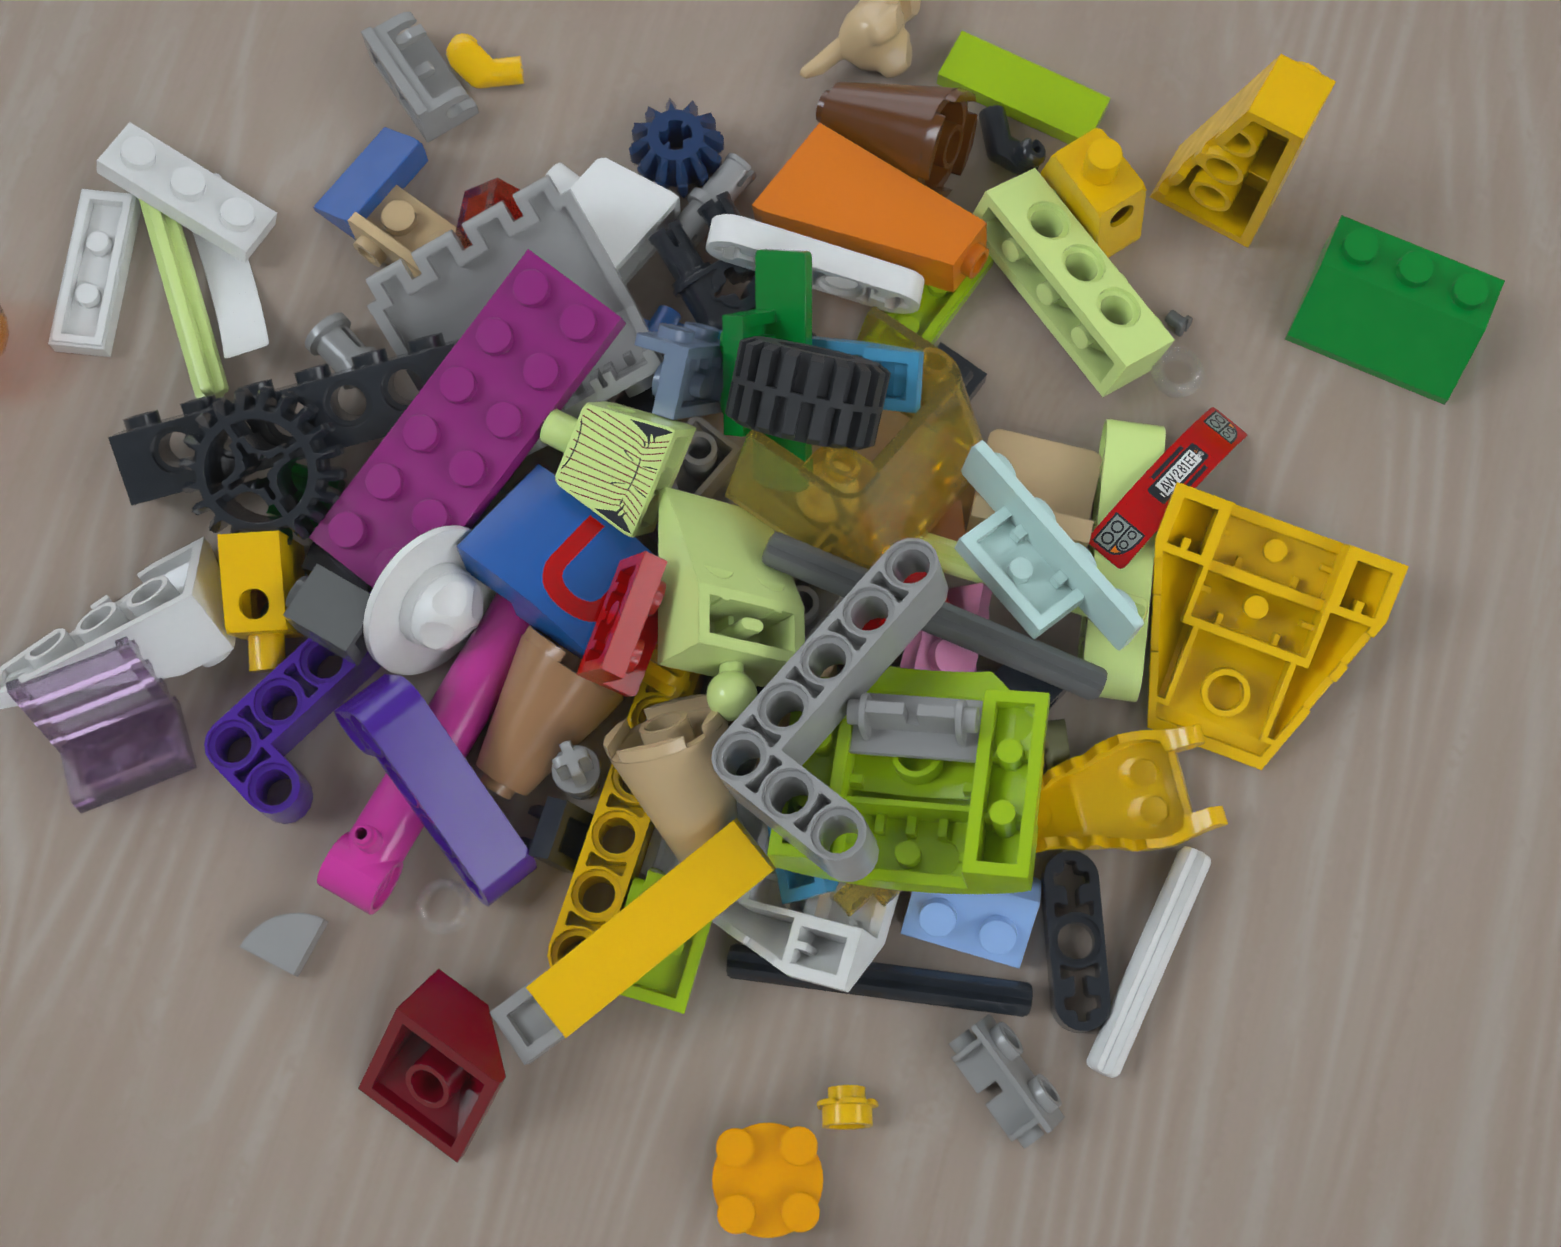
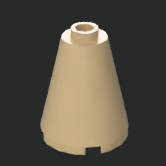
M706 694L678 697L644 709L647 721L630 729L626 718L605 735L603 743L609 760L679 862H682L736 817L738 819L737 801L715 772L711 760L713 747L729 728L728 721L719 712L712 711L709 708Z

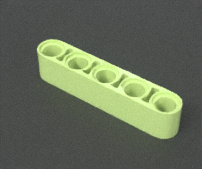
M1113 419L1105 420L1099 446V455L1102 458L1093 502L1092 521L1094 523L1092 532L1164 453L1166 437L1164 426ZM1157 531L1123 569L1117 568L1089 544V551L1096 561L1097 568L1115 588L1144 598L1148 602V612L1144 625L1131 642L1120 651L1108 641L1088 617H1081L1077 657L1104 668L1108 673L1106 684L1099 696L1100 698L1136 702L1139 697L1144 669Z

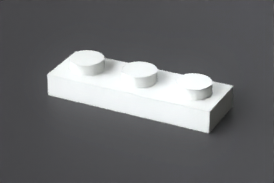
M131 122L127 124L97 159L98 174L243 263L249 259L276 224L277 212Z

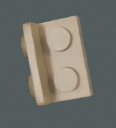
M398 185L389 192L367 219L354 212L347 220L356 239L353 246L361 256L377 267H380L383 262L390 265L402 258L414 277L422 273L416 265L411 252L451 229L459 238L464 249L472 245L467 234Z

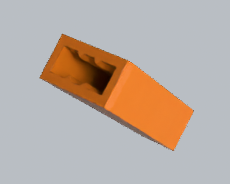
M820 122L752 204L756 221L909 268L923 276L925 285L953 293L966 276L972 279L981 271L989 256V248H987V222Z

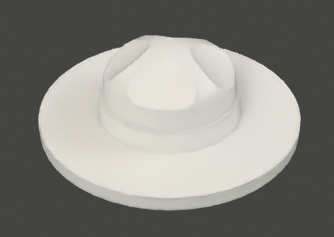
M450 525L430 530L403 547L380 574L367 602L363 621V633L369 654L386 670L399 675H415L432 670L458 653L478 626L494 598L495 591L471 576L466 570L456 547L472 529Z

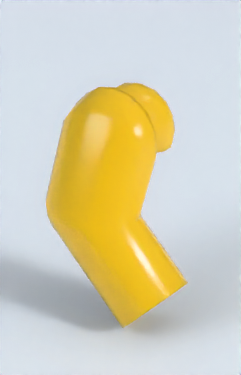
M465 33L455 35L446 48V56L450 66L474 88L481 89L524 84L521 56L492 59L473 36Z

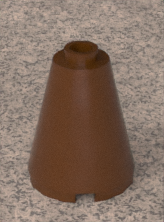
M837 82L831 90L823 92L816 108L817 122L827 126L945 198L953 190L943 187L950 174L961 176L967 164L974 142L978 114L968 111V102L976 101L975 94L959 87Z

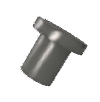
M1171 310L1164 321L1175 328V334L1181 337L1191 326L1193 318L1189 315L1183 317L1176 311Z

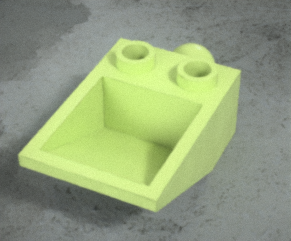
M664 487L659 490L658 557L668 561L661 579L666 582V591L658 608V665L713 676L714 678L709 683L706 694L709 708L714 712H719L725 720L735 721L756 698V686H766L805 643L804 605L793 577L766 566L762 562L766 544L775 533L767 513Z

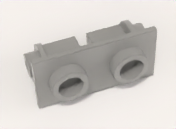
M862 693L860 699H849L847 705V723L853 725L849 752L851 754L975 763L983 701Z
M988 1014L971 1027L978 1037L977 1039L968 1029L949 1043L956 1053L951 1059L956 1063L977 1094L995 1081L998 1083L1003 1092L985 1105L1007 1134L1010 1141L1012 1142L1017 1139L1025 1149L1044 1135L1038 1123L1041 1124L1048 1134L1063 1120L1065 1116L1059 1109L1062 1105L1061 1099L1049 1080L1042 1074L1035 1076L1020 1055L1023 1053V1047L1012 1029L1004 1022L997 1024L993 1017Z

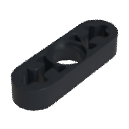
M1064 851L1055 855L1046 864L1040 877L1050 1004L1053 1017L1062 1028L1073 1033H1086L1102 1025L1107 1019L1111 1008L1098 869L1088 856L1077 851ZM1065 864L1072 865L1074 875H1084L1085 884L1080 885L1075 890V905L1078 908L1087 904L1090 915L1082 912H1070L1060 917L1055 916V907L1064 909L1068 905L1065 886L1055 885L1053 877L1063 872ZM1076 924L1084 927L1089 932L1092 939V948L1085 958L1072 959L1064 955L1060 950L1058 935L1064 926ZM1089 966H1094L1095 977L1086 975L1082 978L1085 997L1095 998L1097 1003L1095 1009L1086 1013L1085 1022L1078 1021L1076 1011L1065 1009L1064 1000L1075 994L1074 976L1062 980L1060 968L1069 971H1079Z

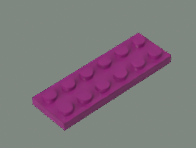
M528 249L309 538L373 588L380 574L393 557L418 536L435 528L450 525L471 529L539 440L541 428L547 416L554 409L562 410L625 327L626 322Z

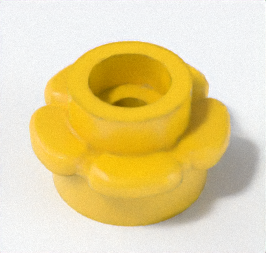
M859 1085L828 1087V1098L817 1101V1109L822 1110V1127L834 1130H854L872 1127V1108L879 1106L876 1099L866 1098L865 1087Z

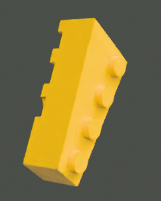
M1280 54L1180 144L1151 193L1150 198L1249 248L1278 197L1336 81L1323 75L1315 66L1309 63L1295 61Z

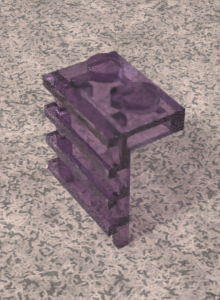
M127 636L115 640L116 647L21 683L17 678L5 683L7 693L61 754L71 803L81 814L197 768L180 701L176 696L172 697L169 694L166 682L163 678L158 679L152 663L149 659H143L136 641H130Z

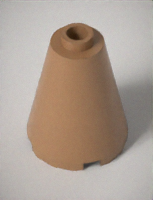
M529 625L525 633L521 635L476 761L477 767L484 772L480 779L481 782L496 794L509 800L515 792L528 796L552 772V759L561 752L559 744L571 740L573 746L579 745L625 700V696L576 675L581 659Z

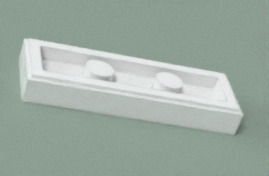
M81 190L48 342L55 352L111 357L141 214V205L139 198L129 193Z

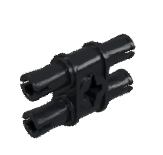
M728 191L717 195L718 201L714 202L713 199H710L697 210L709 229L712 218L716 215L734 214L741 216L732 202ZM675 220L668 224L669 229L667 231L662 227L650 236L649 241L655 246L676 280L672 285L675 297L682 298L696 323L723 330L722 315L756 309L755 271L722 260H718L713 264L711 262L704 263L684 231L681 221ZM726 278L732 285L740 282L744 284L750 281L741 295V300L735 293L716 298L721 293L727 281Z

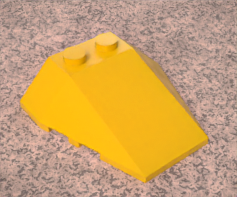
M1176 482L1155 537L1147 727L1153 730H1166L1200 723L1205 743L1198 747L1262 770L1310 714V709L1333 682H1337L1349 668L1347 667L1348 664L1370 638H1374L1387 623L1409 566L1358 547L1338 542Z

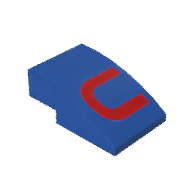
M539 464L456 546L464 566L471 576L510 601L518 617L581 660L619 562L644 551L653 554L637 538H631L623 534L561 488L555 481V475Z

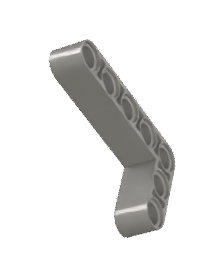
M906 538L897 541L886 550L723 733L712 751L711 760L713 768L736 801L828 875L839 881H857L872 872L878 861L879 848L877 841L861 813L802 767V765L847 715L849 699H860L862 693H866L945 602L948 585L936 550L929 542L919 538ZM913 573H927L926 577L918 582L903 583ZM872 619H886L885 623L878 629L871 631L862 630L863 626ZM835 664L845 665L842 672L837 676L829 679L820 678L823 671L829 666ZM794 711L803 712L800 719L793 725L778 727L780 720L786 714ZM750 759H760L757 768L750 774L736 776V771L742 763ZM799 795L808 796L805 806L798 812L782 814L784 805L792 797ZM846 833L858 835L854 846L848 851L842 853L830 852V846L838 836Z

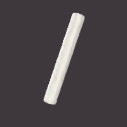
M1187 846L1178 851L1111 1003L1109 1015L1102 1024L1087 1058V1065L1104 1076L1114 1078L1121 1073L1211 865V858L1202 851Z

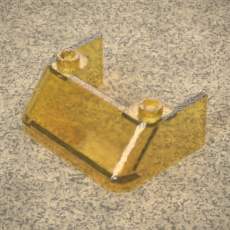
M875 306L868 311L856 341L886 344L924 352L920 409L916 413L901 412L910 420L872 462L855 450L843 446L837 449L820 447L804 462L763 433L751 430L746 436L725 497L776 532L788 535L869 570L886 550L897 541L906 538H919L922 540L970 485L962 475L961 469L971 447L983 440L960 369L954 359Z

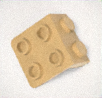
M1003 429L992 431L988 437L987 445L994 453H1000L1009 460L1018 480L1034 497L1042 499L1049 505L1056 517V522L1075 543H1080L1087 548L1094 521L1090 520V515L1100 474L1101 456L1093 450ZM975 491L966 533L995 513L977 491Z

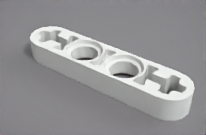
M721 214L712 218L706 250L710 255L719 260L755 271V253L757 250L809 251L812 254V289L892 313H914L920 308L925 280L921 274L914 270L743 216Z

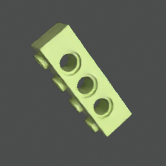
M1036 168L985 191L973 214L987 222V248H989L990 257L1100 395L1105 397L1151 371L1175 339Z

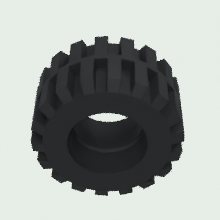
M753 336L740 340L725 414L743 427L779 438L828 448L862 450L875 446L891 373L881 364L855 355L788 340Z

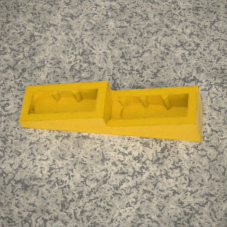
M736 817L536 978L526 989L563 1036L567 1038L777 867H774L769 857Z

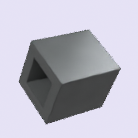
M316 564L308 577L302 576L291 588L286 599L287 609L283 616L297 632L356 666L360 664L368 651L364 640L363 621L370 593Z

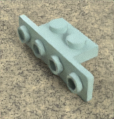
M983 440L971 447L961 473L995 513L960 537L954 549L1033 640L1079 606L1117 650L1123 649L1144 625V621L1139 616L1137 607L1131 597L1121 589L1115 588L1097 568L1096 561L1090 551L1082 544L1075 543L1056 522V517L1049 505L1042 499L1034 497L1018 480L1012 464L1005 456L1000 453H994Z

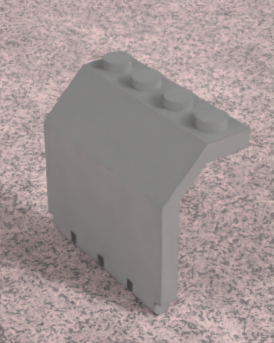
M549 174L513 194V198L523 214L517 220L513 218L502 200L462 223V227L472 243L468 248L464 249L459 238L451 229L411 252L416 265L422 273L419 276L414 277L405 261L401 258L366 278V282L376 298L367 307L396 355L411 352L408 341L442 332L445 342L460 339L528 249L626 322L625 327L561 411L577 419L582 408L588 402L606 401L624 390L630 398L652 387L656 369L663 362L661 353L634 345L638 332L650 331L633 297L572 190L569 189L560 194ZM405 369L420 392L424 386L422 379L414 371ZM539 438L527 455L542 449L547 444L541 442Z

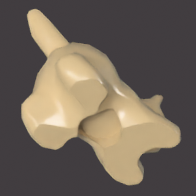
M860 0L847 13L841 25L838 38L833 40L801 68L799 75L805 79L822 75L843 59L849 61L860 70L878 71L886 78H894L902 74L910 67L912 62L910 34L905 29V24L918 15L921 0Z

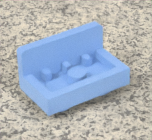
M1033 877L1032 891L1017 893L943 894L912 891L900 934L1020 969L1040 905L1041 880Z

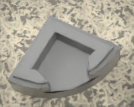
M306 913L279 915L257 926L244 939L240 948L298 977L326 928L328 921Z

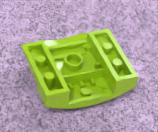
M889 666L866 693L983 701L975 763L851 754L849 749L853 725L847 723L846 715L802 767L854 806L864 817L879 848L878 861L872 872L857 881H839L828 875L771 829L767 852L768 857L774 867L795 873L855 885L925 893L1003 894L1032 891L1050 694L1009 690L992 671L951 672ZM802 711L791 712L789 726L800 719L803 714ZM799 795L792 797L784 805L782 814L798 812L805 806L808 796ZM846 833L838 836L831 844L830 852L842 853L848 851L854 846L858 835Z

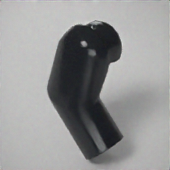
M989 106L980 111L979 121L989 160L1017 176L1033 168L1038 170L1046 158L1044 145L1038 139L1032 142L1031 138H1025L1020 141L1012 137L1006 109L1003 106Z

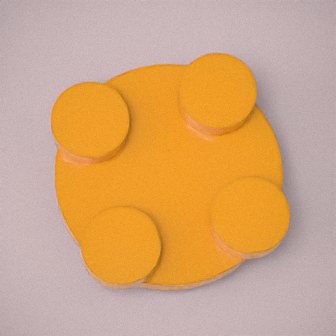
M758 1123L743 1129L731 1128L719 1136L716 1143L717 1158L713 1167L712 1188L718 1205L717 1219L725 1231L731 1234L746 1233L755 1237L774 1238L784 1236L793 1231L806 1232L817 1224L820 1216L818 1203L823 1190V1170L817 1155L818 1142L812 1131L801 1126L790 1128L777 1123Z

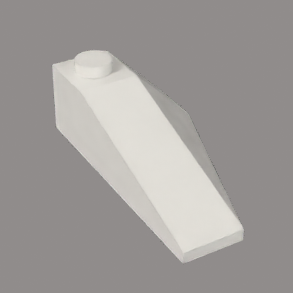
M202 537L139 572L137 575L143 584L118 601L112 602L108 595H105L90 605L92 611L80 620L76 629L71 633H68L63 628L55 629L0 666V709L181 676L201 665L211 667L223 661L234 649L236 637L226 633L220 568L212 547L206 538Z

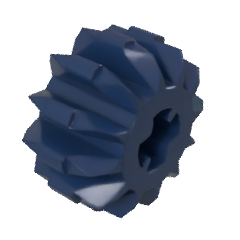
M669 98L665 106L666 111L661 113L648 106L647 112H645L646 122L634 123L632 129L634 142L629 147L630 159L634 165L638 166L637 172L639 175L652 182L655 181L656 184L666 189H669L671 186L677 187L679 195L685 198L688 194L689 184L702 188L709 180L708 174H714L721 166L722 157L719 154L724 150V137L720 131H716V120L711 112L698 115V106L695 105L693 100L683 110H679L676 104ZM674 147H683L679 150H671Z

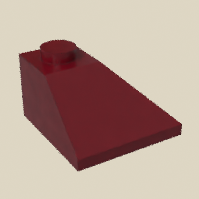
M438 968L396 1008L358 1089L458 1163L466 1153L501 1088L506 1074L492 1017L489 1013V1005Z

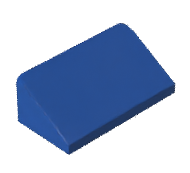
M384 127L314 205V210L355 239L347 220L354 212L367 219L396 185L404 189L429 161L423 144L411 136Z

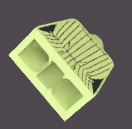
M601 401L586 403L578 419L559 409H554L543 423L540 440L564 453L555 475L556 483L616 529L632 538L654 532L659 517V490L664 487L672 488L697 428L690 424L613 402Z

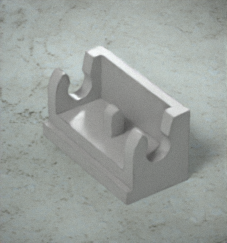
M403 12L373 29L370 26L361 31L371 61L428 143L477 115L479 111L476 103L462 87L427 36L422 25L418 24L411 27L417 20L411 12Z

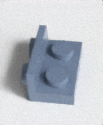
M685 322L684 327L660 323L658 331L638 332L636 334L634 345L664 354L663 362L656 369L652 381V393L655 396L652 414L677 420L722 413L720 398L723 390V355L720 350V339H718L719 329L695 322Z

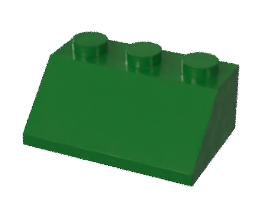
M1341 215L1322 248L1284 340L1445 405L1487 328L1505 280Z

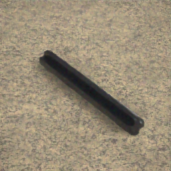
M731 945L727 956L726 972L727 976L731 979L1019 1017L1027 1016L1032 1007V985L1023 981L871 962L851 990L844 992L792 978L746 945Z

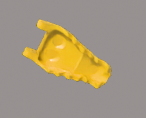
M1200 723L1177 729L1140 730L1117 734L1095 744L1084 754L1072 757L1048 770L1042 777L1037 821L1039 829L1036 853L1051 849L1152 851L1177 846L1203 833L1228 825L1223 806L1207 807L1193 812L1177 755L1179 752L1193 749L1205 743Z

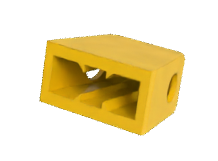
M1094 128L1050 157L1040 172L1041 176L1056 191L1062 202L1108 258L1140 239L1146 187L1142 179L1124 158L1121 146L1115 140L1109 138L1103 129Z
M279 530L217 534L226 633L243 640H248L249 672L252 673L272 672L286 659L285 638L304 636L297 632L283 616L287 609L286 599L291 588L299 578L305 576V571L301 568L305 560L304 545L294 539L292 544L288 545L287 539L289 536ZM269 602L267 613L261 617L263 606Z

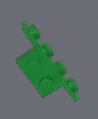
M760 249L755 253L756 309L722 315L723 330L720 335V350L723 355V390L720 398V407L723 413L724 435L745 437L756 434L757 476L768 485L803 489L812 484L811 444L751 430L737 424L725 414L741 339L762 336L812 345V254L809 251Z

